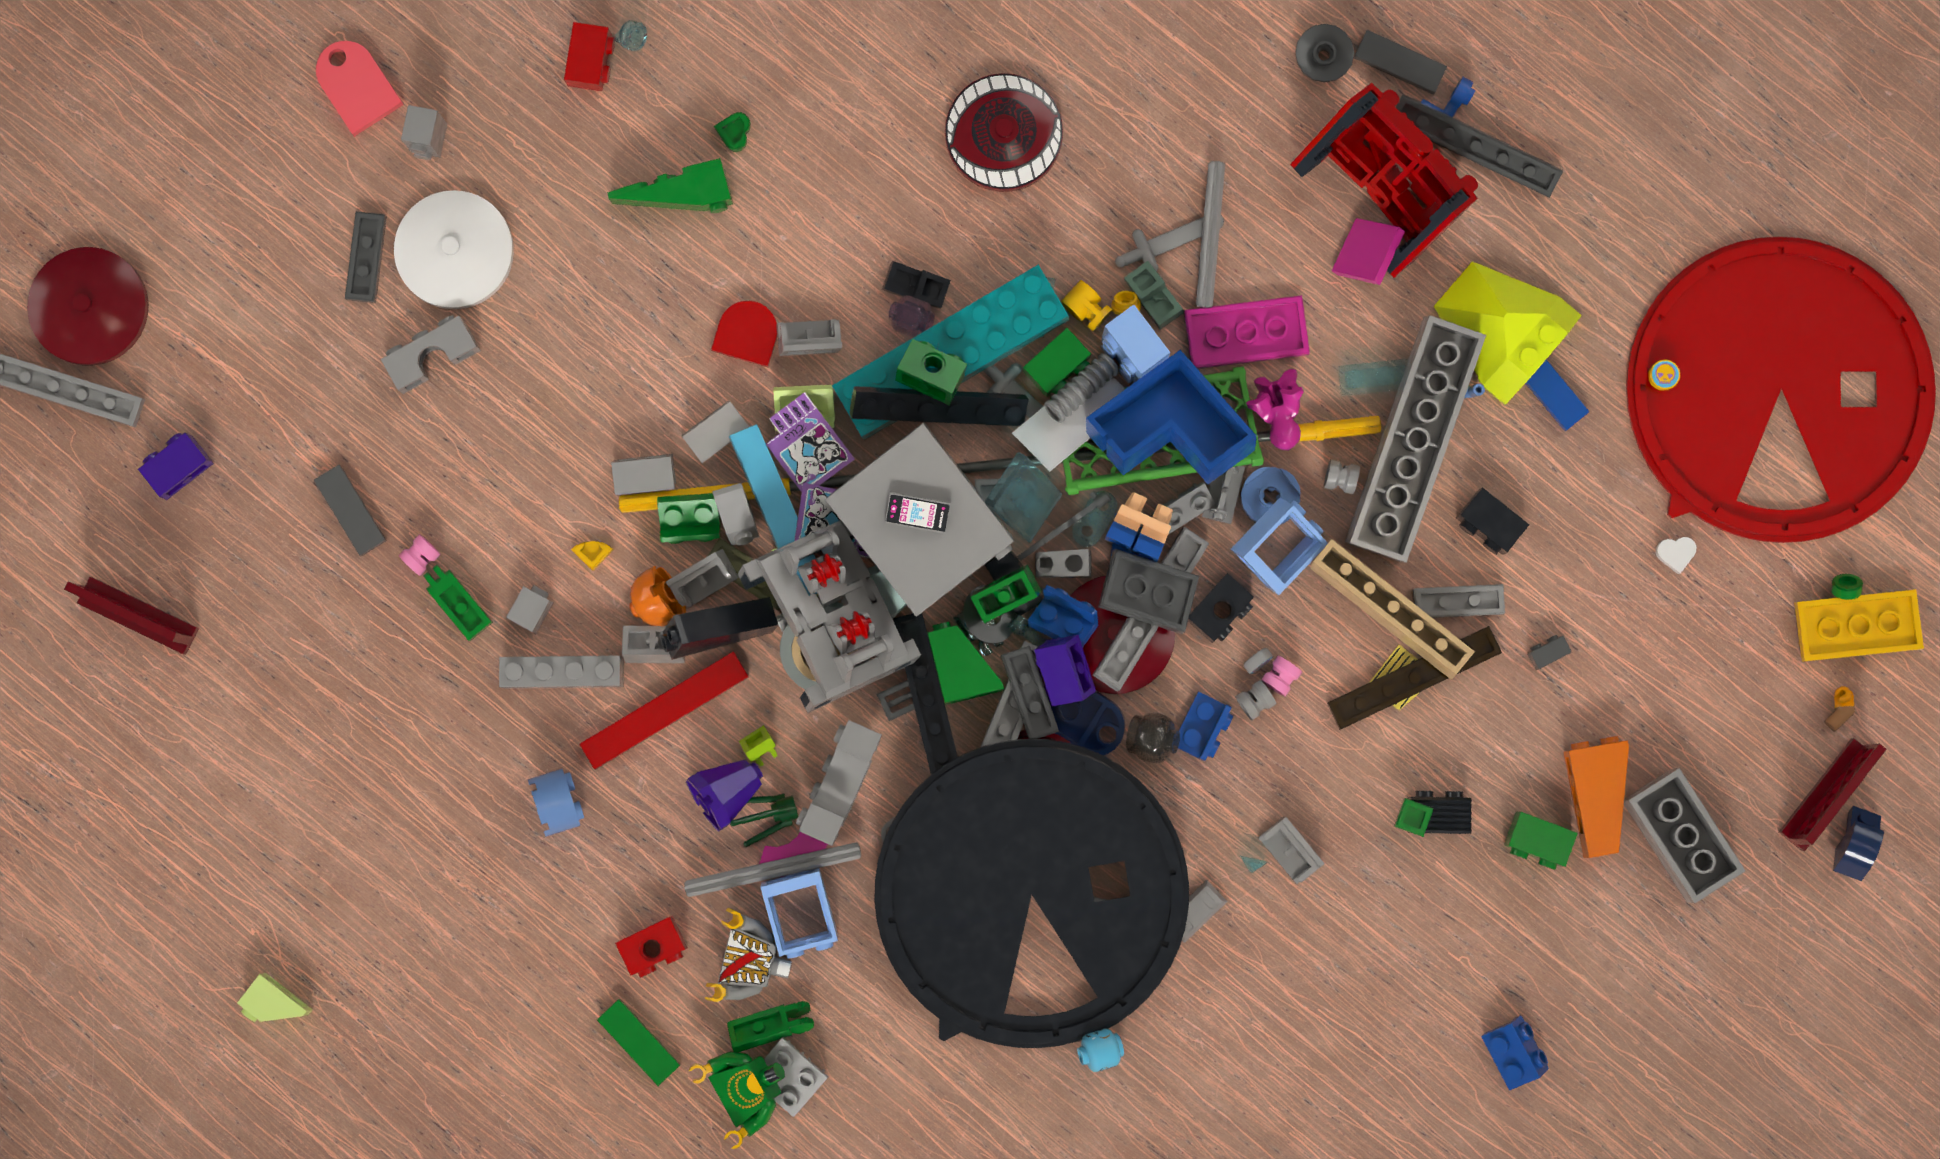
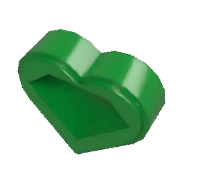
M736 112L716 124L714 128L730 151L740 152L747 145L746 134L750 131L751 123L746 114Z

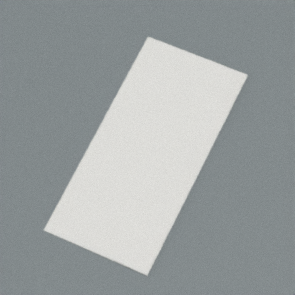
M1112 376L1110 381H1105V386L1099 387L1097 393H1092L1090 399H1085V403L1079 405L1076 411L1072 410L1071 416H1065L1064 422L1055 421L1047 413L1044 406L1012 432V434L1050 472L1090 439L1086 433V417L1124 391L1125 388Z

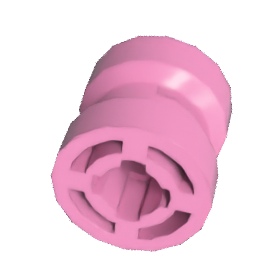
M419 534L413 540V545L409 549H404L398 556L416 574L421 576L426 571V565L430 561H435L441 554Z
M1277 656L1273 662L1272 670L1265 673L1261 681L1278 694L1286 697L1291 690L1290 684L1293 680L1299 678L1302 671L1283 657Z

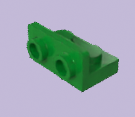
M713 493L657 498L660 542L679 544L683 541L699 540L701 542H708L720 538V514Z

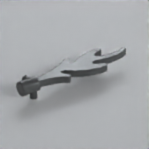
M1095 491L1091 492L1089 495L1092 497L1093 503L1017 556L1018 559L1022 561L1096 507L1100 509L1112 500L1108 493L1103 491L1097 496Z

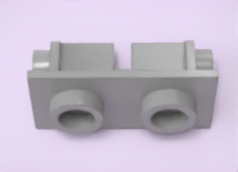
M1245 466L1232 467L1210 483L1209 492L1216 505L1203 512L1202 517L1231 524Z
M1204 482L1198 485L1196 483L1192 484V487L1179 494L1177 499H1171L1164 504V506L1173 510L1169 523L1171 526L1169 534L1216 505Z

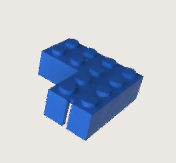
M1181 350L1086 417V433L1102 452L1106 450V456L1122 475H1125L1167 443L1171 442L1204 481L1210 484L1255 451L1256 434Z

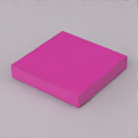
M1356 218L1333 266L1332 272L1338 276L1380 285L1405 231L1400 227Z

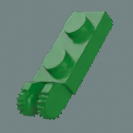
M801 1001L786 1006L783 1004L729 1021L727 1027L733 1051L742 1052L779 1040L782 1037L792 1036V1033L802 1034L813 1029L814 1021L809 1017H802L801 1019L789 1022V1018H798L811 1011L809 1003Z

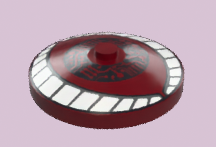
M1009 73L988 75L965 87L952 103L945 124L946 146L955 167L966 179L975 185L997 192L1021 190L1042 179L1056 162L1063 140L1061 115L1050 94L1033 80Z

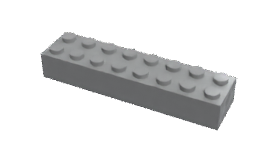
M1431 315L1423 317L1345 543L1399 562L1407 563L1486 337L1485 334Z

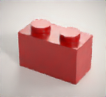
M573 22L564 81L568 87L603 91L604 83L608 84L611 67L607 65L608 54L613 55L615 48V37H611L612 34L608 27Z

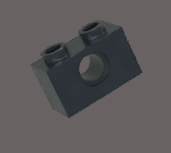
M1227 573L1189 615L1188 622L1211 643L1217 638L1222 642L1233 630L1230 626L1231 622L1237 616L1242 620L1253 608L1249 602L1254 596ZM1223 602L1229 606L1230 614L1227 618H1219L1215 615L1214 606L1216 603Z

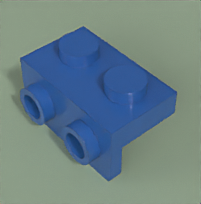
M1521 1015L1515 1017L1511 1022L1490 1030L1481 1036L1509 1090L1539 1079L1549 1069L1545 1053L1538 1048L1533 1038L1534 1034L1531 1026L1524 1021Z

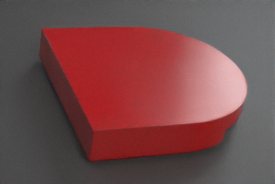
M741 301L733 304L723 313L719 321L711 351L769 368L778 337L777 322L774 315L766 306L755 301Z

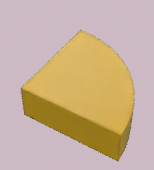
M587 541L579 543L571 550L594 571L614 549L603 542Z

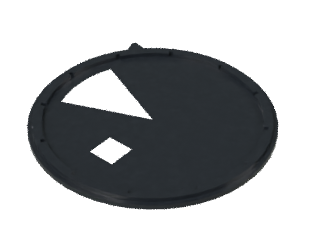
M1017 739L985 745L964 753L936 770L913 791L898 811L883 841L875 876L874 903L877 925L887 956L898 977L910 993L928 1011L939 1018V1039L946 1041L962 1032L976 1039L996 1045L1015 1048H1046L1078 1042L1088 1033L1109 1029L1133 1013L1149 998L1170 969L1180 948L1189 910V880L1183 848L1176 830L1161 804L1138 778L1106 756L1085 747L1049 739ZM1009 842L1007 849L1001 851V849L1006 845V843ZM1125 861L1130 896L1094 902L1089 867ZM1031 896H1033L1098 998L1072 1010L1052 1015L1019 1016L1005 1013Z

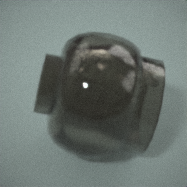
M1148 713L1144 716L1135 715L1132 718L1126 739V748L1129 753L1136 754L1143 761L1157 764L1164 762L1171 754L1177 752L1180 743V732L1176 730L1171 718L1160 713Z

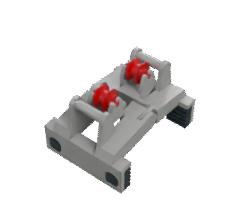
M841 520L743 564L738 572L745 590L766 581L794 635L798 637L796 641L817 684L805 689L800 696L807 713L913 664L921 656L914 639L903 643L877 585L873 579L869 578L871 575L852 542L854 536ZM822 550L823 556L798 567L800 560ZM797 569H798V571H799V573H800V575H801V577H802V579H803V581H804V583H805V585H806V587H807V589H808V591H809V593H810V596L808 595V593H807L806 589L804 588V586H803V584H802L800 578H799L798 575H797ZM841 600L843 607L826 614L825 607ZM834 645L837 647L841 655L837 654ZM873 656L876 657V658H874V659H872V660H870V661H868V662H866V663H864V664H861V665H859V666L853 668L854 665H856V664H858V663H860V662H863V661H865V660H867V659H869V658H871V657H873Z

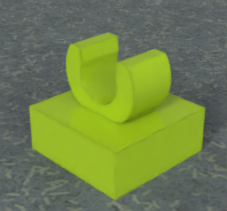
M764 725L739 741L750 762L755 760L759 766L764 765L760 756L766 752H770L774 758L777 757V752L774 748L776 744Z

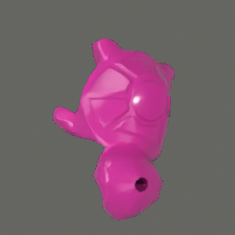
M1295 369L1285 371L1280 379L1274 382H1270L1266 377L1255 379L1254 384L1259 393L1255 400L1246 402L1249 409L1255 411L1264 422L1272 425L1270 431L1271 443L1281 450L1293 448L1300 441L1301 430L1293 419L1299 412L1300 397L1304 390L1296 383L1298 374Z

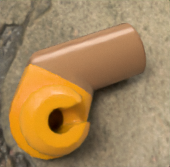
M1845 686L1835 690V711L1824 721L1834 732L1853 716L1855 712L1853 692Z

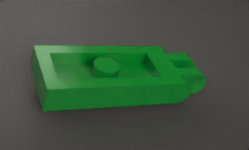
M437 564L433 567V570L439 576L437 580L429 572L423 575L430 584L426 590L466 639L471 641L490 626L493 621L450 570L444 572Z

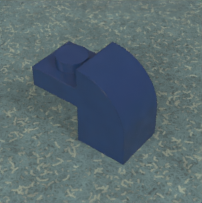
M1852 806L1848 812L1846 834L1835 848L1833 871L1859 881L1864 879L1873 866L1883 841L1884 831L1880 830V815Z

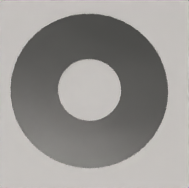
M982 585L972 590L967 596L963 608L964 620L969 631L979 640L987 643H999L1006 640L1014 632L1018 614L1012 609L1002 614L998 624L993 626L985 624L970 597L975 590L985 586Z

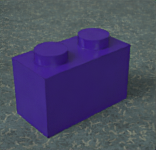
M186 432L184 434L178 433L166 442V448L159 453L156 451L148 455L142 461L144 465L138 469L157 495L165 500L171 498L214 464L195 438Z
M1079 635L1047 640L1034 649L1036 664L1041 670L1045 682L1044 688L1052 706L1083 701L1096 691Z

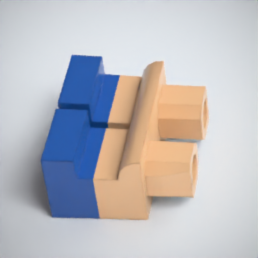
M1133 492L1125 505H1121L1105 540L1129 550L1141 526V532L1132 552L1157 562L1171 529L1169 523L1173 510L1158 504L1152 517L1141 512L1147 498Z

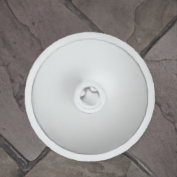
M457 190L438 192L416 203L402 219L394 242L395 263L404 283L423 301L444 309L469 308L489 299L500 289L508 277L514 256L512 234L500 212L484 198L473 193Z

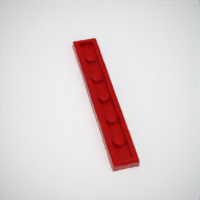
M733 651L581 742L579 745L594 770L746 680L749 676Z

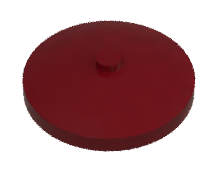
M96 247L70 249L49 260L34 278L27 301L29 323L41 345L56 357L82 366L108 363L131 349L145 328L149 308L144 282L133 266L117 254Z
M1101 576L1084 583L1070 595V597L1080 602L1090 603L1097 611L1098 627L1084 645L1083 651L1097 692L1105 694L1130 693L1151 683L1164 670L1173 652L1175 632L1158 627L1119 691H1115L1094 677V671L1128 618L1127 616L1098 607L1106 576Z

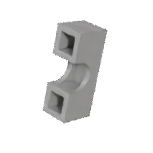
M453 315L448 316L438 323L439 327L430 332L427 330L421 331L412 337L413 341L403 347L402 345L394 346L386 352L387 356L382 358L381 361L398 391L405 394L429 380L423 369V362L425 357L432 351H444L454 365L481 351L466 323L460 316L455 318Z

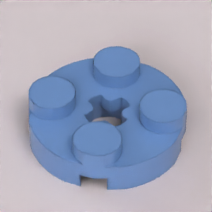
M1262 467L1254 471L1245 480L1240 493L1242 508L1246 515L1255 523L1273 505L1271 502L1265 503L1263 500L1265 497L1263 491L1266 489L1270 492L1274 490L1278 492L1276 501L1281 497L1289 503L1293 500L1298 504L1300 503V487L1297 480L1287 470L1276 467ZM1287 517L1281 524H1284L1285 522L1290 520V518Z

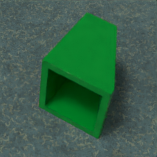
M944 622L932 626L933 631L928 632L945 705L1004 691L1002 681L957 625L951 627L950 622Z

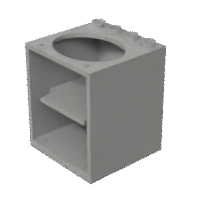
M925 422L825 499L916 617L994 556L997 560H1000L1012 550L1011 543L1014 540L1010 532ZM890 492L951 503L946 534L885 523Z

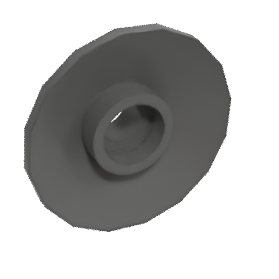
M1329 24L1315 25L1306 30L1297 42L1295 51L1297 65L1303 74L1314 81L1324 83L1336 81L1347 73L1353 63V43L1347 33L1337 26ZM1325 51L1328 53L1329 58L1321 60L1318 53Z

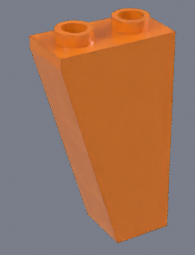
M1618 736L1600 739L1601 745L1591 747L1589 746V741L1571 744L1572 750L1563 751L1583 858L1619 853L1629 743L1628 740L1619 741Z

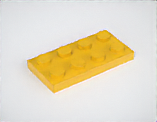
M1916 589L1861 595L1852 600L1829 598L1794 603L1802 662L1924 649Z

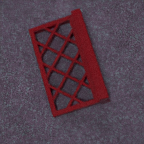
M89 577L85 586L68 581L64 590L79 597L77 604L184 655L187 654L199 630L198 627L93 577Z
M1850 739L1778 833L1801 851H1806L1809 845L1815 843L1887 749L1880 743L1862 745L1856 739Z

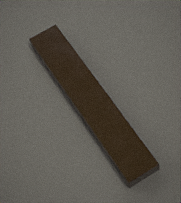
M1489 626L1460 639L1475 652L1457 674L1502 653ZM1422 657L1328 702L1327 705L1339 730L1434 686L1448 679V677Z

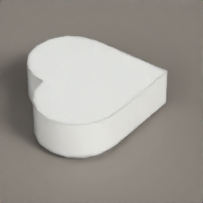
M1682 537L1676 541L1666 539L1658 543L1655 553L1660 561L1677 574H1680L1694 557L1697 547L1695 542L1688 537Z

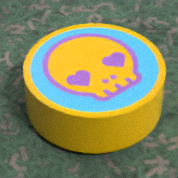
M1660 360L1650 368L1648 373L1649 382L1658 390H1669L1679 382L1680 370L1674 362Z

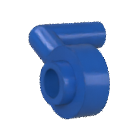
M1463 76L1455 87L1444 110L1425 99H1422L1421 103L1453 117L1461 104L1468 105L1476 90L1471 88L1473 81Z

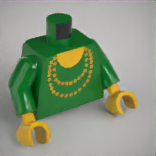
M730 1051L708 1060L706 1065L695 1063L690 1066L688 1071H692L695 1068L703 1071V1075L700 1078L692 1080L693 1083L703 1082L706 1074L712 1073L708 1078L735 1127L741 1125L740 1130L729 1131L724 1137V1140H726L731 1134L738 1135L739 1143L731 1149L739 1148L745 1136H752L769 1122L776 1108L775 1098L781 1094V1089L777 1082L785 1077V1071L779 1063L775 1062L767 1066L764 1058L761 1056L751 1058L746 1053Z

